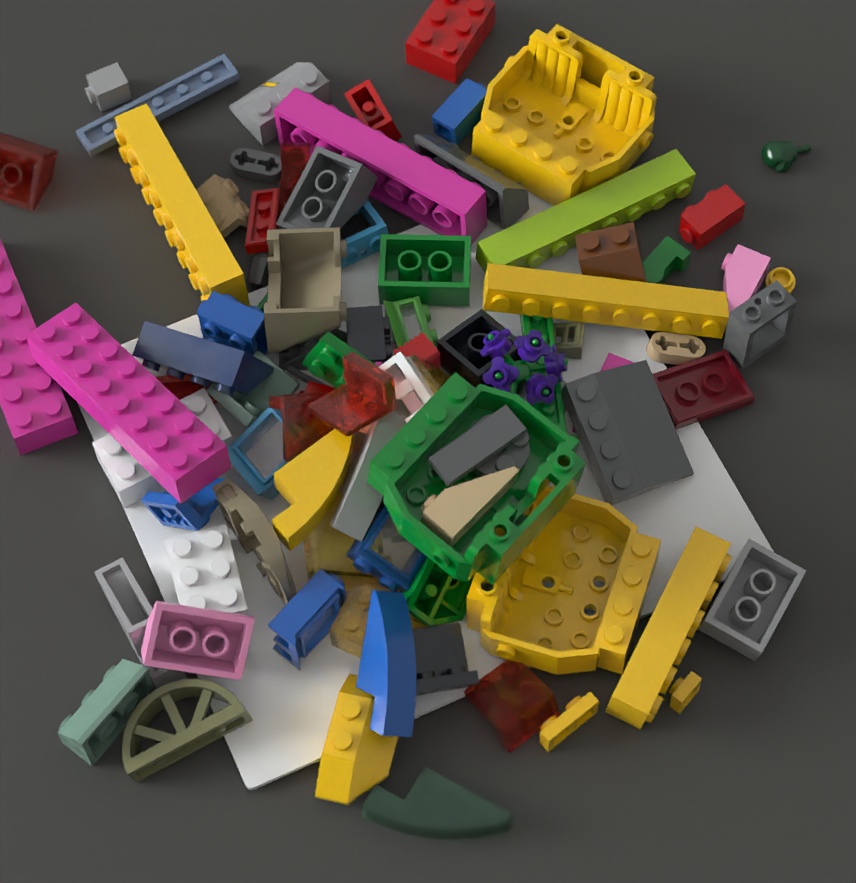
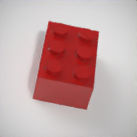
M433 0L405 42L406 63L456 84L495 25V2L490 0Z

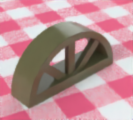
M182 679L167 683L146 696L135 708L127 722L122 740V758L127 775L137 783L253 721V719L238 698L228 689L217 683L203 679ZM200 696L190 726L186 728L175 702L188 697ZM212 698L230 705L205 718ZM164 708H166L177 731L175 735L148 728L149 723ZM142 737L160 742L139 754Z

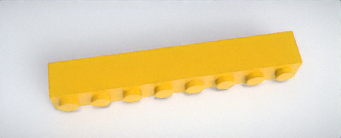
M491 263L487 265L483 283L484 311L518 315L526 314L528 316L535 315L543 316L544 318L552 317V319L718 339H722L729 318L727 292Z

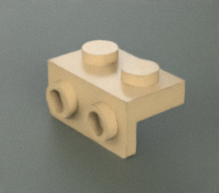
M214 174L196 189L223 238L240 225L247 227L249 208L240 200L237 194L239 189L231 179H224Z

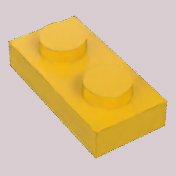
M591 692L583 698L581 696L575 697L568 703L565 708L566 711L558 718L552 716L543 723L540 728L542 731H540L539 743L547 752L552 750L598 712V699Z

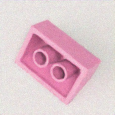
M156 601L147 621L142 644L143 665L241 680L255 618L254 616Z

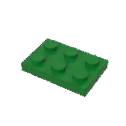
M329 331L319 340L302 362V365L308 368L312 375L324 379L342 395L346 396L349 391L385 407H388L395 400L392 396L393 386L387 377H375L373 371L379 366Z

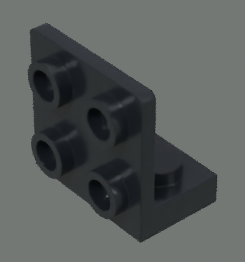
M460 623L412 629L416 656V696L468 688L479 684L477 670H468Z

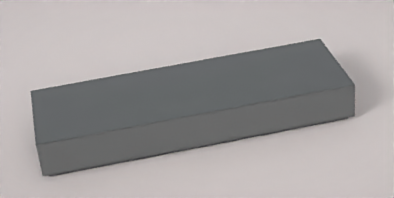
M505 405L429 457L428 463L444 483L450 487L524 435L527 428L509 407Z

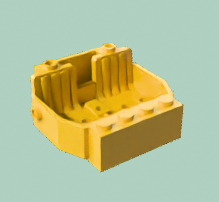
M558 24L548 34L537 29L531 34L529 45L522 47L515 56H510L504 68L488 84L481 121L473 128L471 156L478 157L484 164L493 169H498L507 178L521 183L529 192L555 206L627 172L647 149L653 139L652 128L657 96L652 92L654 77Z
M547 486L527 513V517L556 486ZM575 494L501 577L492 584L494 588L491 591H487L490 582L478 572L475 573L467 595V628L481 632V646L489 655L552 674L596 671L597 667L623 674L658 562L661 539L637 533L638 526L609 503ZM546 581L552 582L554 586L551 588H546L542 584ZM602 581L605 585L599 588L594 586L593 583ZM592 609L595 611V615L588 616L584 611Z

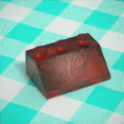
M0 132V201L34 211L53 178L58 150Z

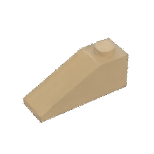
M513 466L446 488L438 497L433 494L421 508L423 511L421 523L450 547H453L516 483L519 470Z

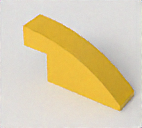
M350 418L273 473L275 488L291 505L272 519L273 529L278 539L289 551L306 539L319 525L334 504L344 484L350 467L354 445V425Z

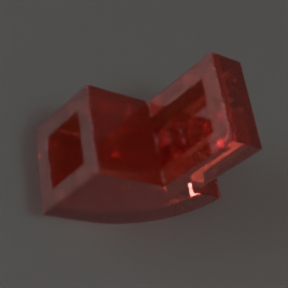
M281 143V178L279 183L281 211H283L311 157V143Z

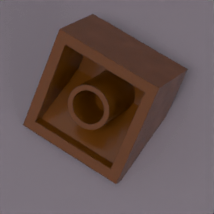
M634 222L575 235L582 275L647 282L641 243Z

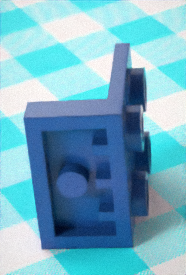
M217 478L182 504L171 494L150 491L145 494L141 502L163 526L199 531L209 522L210 515L218 507L212 487L225 480V478Z

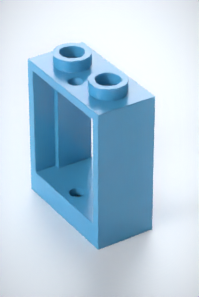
M368 199L355 214L361 212L372 227L344 239L347 240V258H342L341 269L380 252L381 234H389L387 225Z

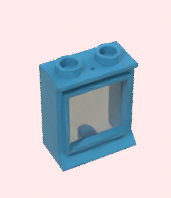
M274 399L265 412L232 445L227 447L231 464L254 492L271 500L279 494L275 488L273 473L316 443L320 437L319 433L310 424H304L299 418L301 412L289 401L283 403Z

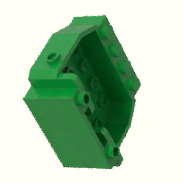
M455 372L370 461L367 483L384 496L383 501L400 535L454 579L469 581L478 572L491 584H494L575 495L587 462L576 454L580 444L578 438L573 434L569 436L567 430L561 424L550 421L519 395L482 384L475 388ZM507 405L527 428L530 451L526 465L518 474L516 483L453 547H450L421 523L423 514L421 508L426 500L433 494L438 497L446 488H449L440 477L432 475L434 469L429 465L428 459L466 433L483 416L492 415ZM471 471L450 487L480 477ZM550 483L554 484L556 487L527 517L526 515L537 497Z

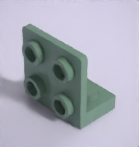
M256 351L253 356L273 366L274 370L269 377L247 395L237 391L234 392L233 396L216 390L217 385L211 384L206 391L246 427H250L273 403L274 399L287 403L300 387V384L261 351Z

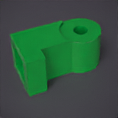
M666 236L644 260L647 283L663 284V281L675 269L682 273L689 266L691 252L669 236Z

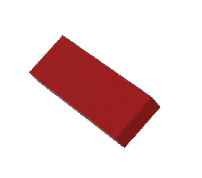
M280 188L253 191L251 193L245 240L247 254L269 252L267 230L279 229L276 223L281 212L282 193Z

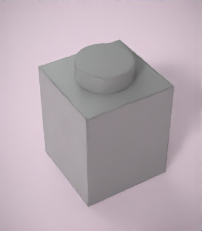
M117 62L86 75L89 87H86L85 91L91 104L96 102L101 112L132 100L129 83Z

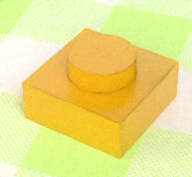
M692 671L685 679L679 677L669 691L672 694L669 707L680 714L699 691L702 678Z

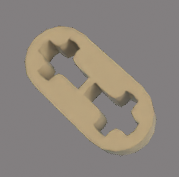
M667 332L653 334L646 347L647 355L655 362L681 365L702 358L706 350L702 340L695 336Z

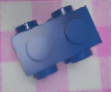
M215 291L211 293L208 300L201 302L197 316L203 339L245 351L252 356L256 351L267 354L264 312L255 306L248 307L239 303L231 295H222Z

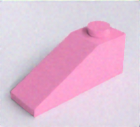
M739 244L733 254L728 253L721 267L725 271L723 292H727L729 313L758 293L768 274L771 260L770 257Z

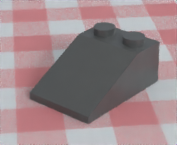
M316 146L276 225L284 229L340 227L341 229L365 204L378 177L363 164Z

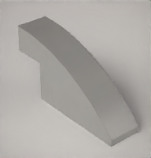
M383 405L380 406L348 469L344 484L340 490L343 497L329 523L333 528L362 542L383 497L381 493L367 483L370 461L407 423L405 421L407 417Z
M122 557L94 571L143 665L141 649L147 621L153 608ZM145 666L149 670L155 689L173 681L187 679L184 671Z

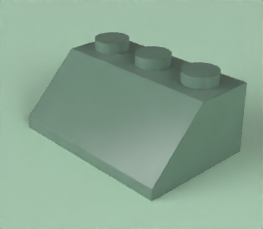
M122 659L117 666H111L97 689L90 690L83 698L82 706L74 715H68L61 723L58 735L62 743L93 766L125 730L130 716L139 703L156 690L149 670L141 664Z

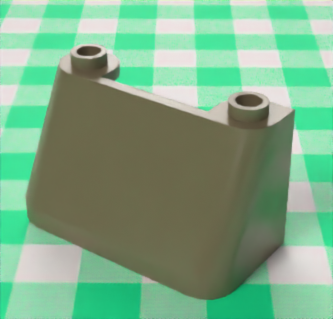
M340 227L267 230L269 279L268 303H264L268 352H281L323 335L327 331L330 332L341 327V321H347L346 302H341L342 258H347V240H341Z

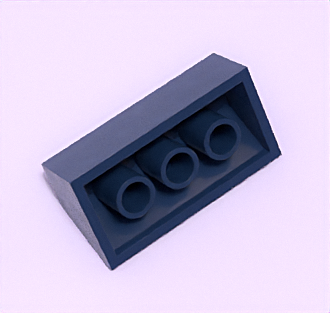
M147 321L144 322L132 356L142 360V365L147 369L159 372L161 367L167 369V375L181 380L187 375L192 377V383L206 388L212 383L217 385V391L231 396L234 395L235 391L247 395L269 377L274 370L273 366L245 351Z

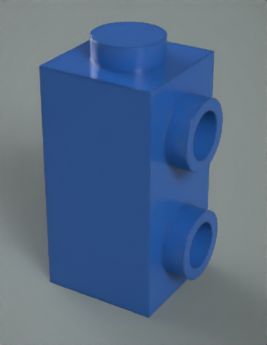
M466 78L431 116L434 134L458 146L481 121L487 87Z

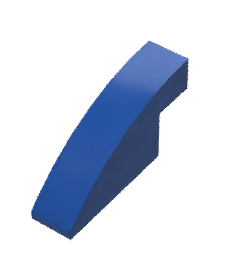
M372 590L356 687L375 696L370 729L382 736L412 737L416 704V656L412 623L404 593Z

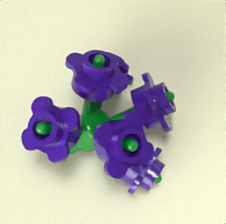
M504 329L502 332L495 330L489 333L484 338L483 343L485 345L480 351L483 357L490 355L492 358L490 370L483 374L484 383L486 385L491 384L499 390L516 394L519 383L525 381L528 403L532 405L537 402L552 403L555 398L554 386L558 383V379L559 382H563L562 372L568 370V359H566L565 354H558L556 345H552L553 352H551V347L545 344L542 334L537 330H531L528 335L524 337L517 336L515 339V346L518 347L517 351L521 360L514 361L507 353L512 347L511 341L507 338L511 331ZM542 356H544L545 363L531 366L527 364V362L535 363L539 361ZM545 369L548 374L547 377L543 374H535L530 377L531 372Z

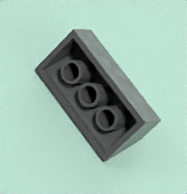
M416 134L413 137L416 153L431 158L436 164L445 169L455 171L460 177L469 182H475L486 190L487 219L506 229L512 226L529 210L528 190L521 183L512 181L498 169L489 167L481 162L478 157L469 155L456 144L449 143L439 136Z

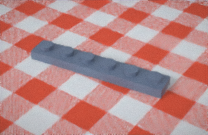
M222 54L76 130L77 137L92 157L118 143L114 134V130L118 129L115 116L147 103L156 121L159 122L238 81L239 73L227 56Z

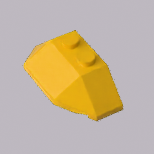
M350 673L337 697L321 754L315 793L316 798L349 805L357 797L388 777L399 736H382L370 729L375 696L357 688L358 675Z

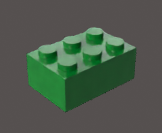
M381 234L378 275L379 304H384L383 300L395 302L419 296L421 304L427 303V305L470 306L471 236Z

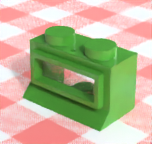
M419 296L395 302L383 300L384 315L389 317L391 338L393 344H396L397 349H399V346H404V342L409 343V339L414 340V336H419V333H424L433 345L437 347L438 336L436 330H429L427 323L431 321L429 307L427 303L421 304Z

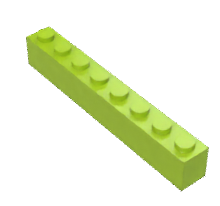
M674 149L478 241L475 259L485 273L488 263L535 269L543 261L554 256L560 257L568 249L575 247V235L621 225L627 221L633 222L640 218L642 214L652 209L658 210L675 198L680 199L687 196L692 190L696 173L679 151Z

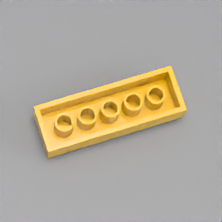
M697 526L695 527L605 710L606 713L638 729H641L645 721L652 722L663 701V697L659 696L658 693L660 692L665 695L677 672V668L672 665L679 666L692 641L686 638V636L693 638L705 614L700 608L706 611L719 585L718 583L732 558L731 555L727 554L731 545L730 542Z

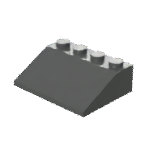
M647 360L596 372L564 385L562 388L564 404L606 503L612 506L694 474Z

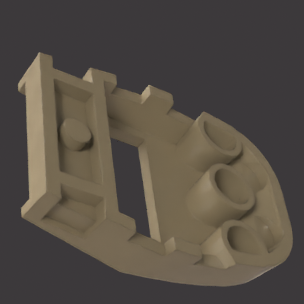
M229 478L214 485L212 490L227 526L236 535L247 554L251 551L255 553L260 560L256 567L263 577L269 576L267 579L272 589L283 603L287 605L296 595V588L280 542L271 523L260 507Z

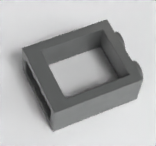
M777 280L729 313L723 350H727L732 360L742 370L788 338L797 300ZM755 301H760L761 304L757 305Z

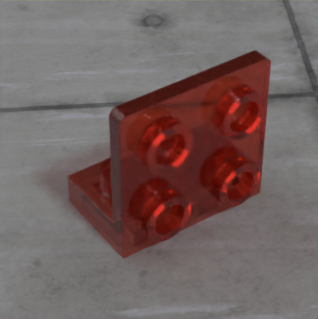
M354 352L343 357V376L346 383L308 405V411L345 436L357 433L359 430L397 409L394 377Z
M316 392L269 395V408L281 410L283 459L285 461L293 460L343 423L342 394Z
M505 660L479 679V684L471 686L464 691L465 697L495 727L501 746L508 753L541 730L540 728L543 723L550 717L560 716L553 691L521 662Z

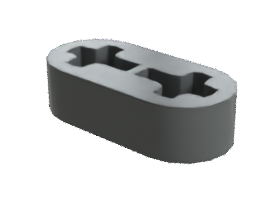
M239 148L233 151L230 156L231 169L236 176L265 183H276L284 176L283 161L276 154L249 148ZM244 159L248 160V162H245L243 166L239 165V163H242ZM271 165L276 166V168H272L271 172L266 171V169H270Z

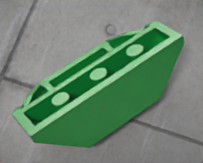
M426 557L409 585V590L400 592L405 595L409 614L427 627L459 622L463 620L467 612V595L474 575L469 581L454 579L430 558Z

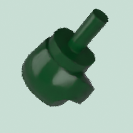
M771 141L763 146L761 154L768 168L783 173L797 159L798 153L811 151V146L806 144L795 147L792 141Z

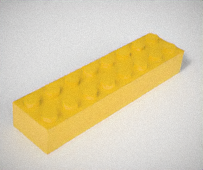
M147 103L115 116L118 129L114 130V134L119 145L122 146L118 148L125 164L130 163L132 166L130 172L135 183H141L143 186L141 191L148 205L153 204L155 219L159 226H165V235L170 246H176L179 251L176 254L182 268L188 267L191 273L188 276L195 291L200 289L203 295L201 296V301L208 300L211 293L215 291L222 295H231L239 303L250 307L245 278L240 266Z

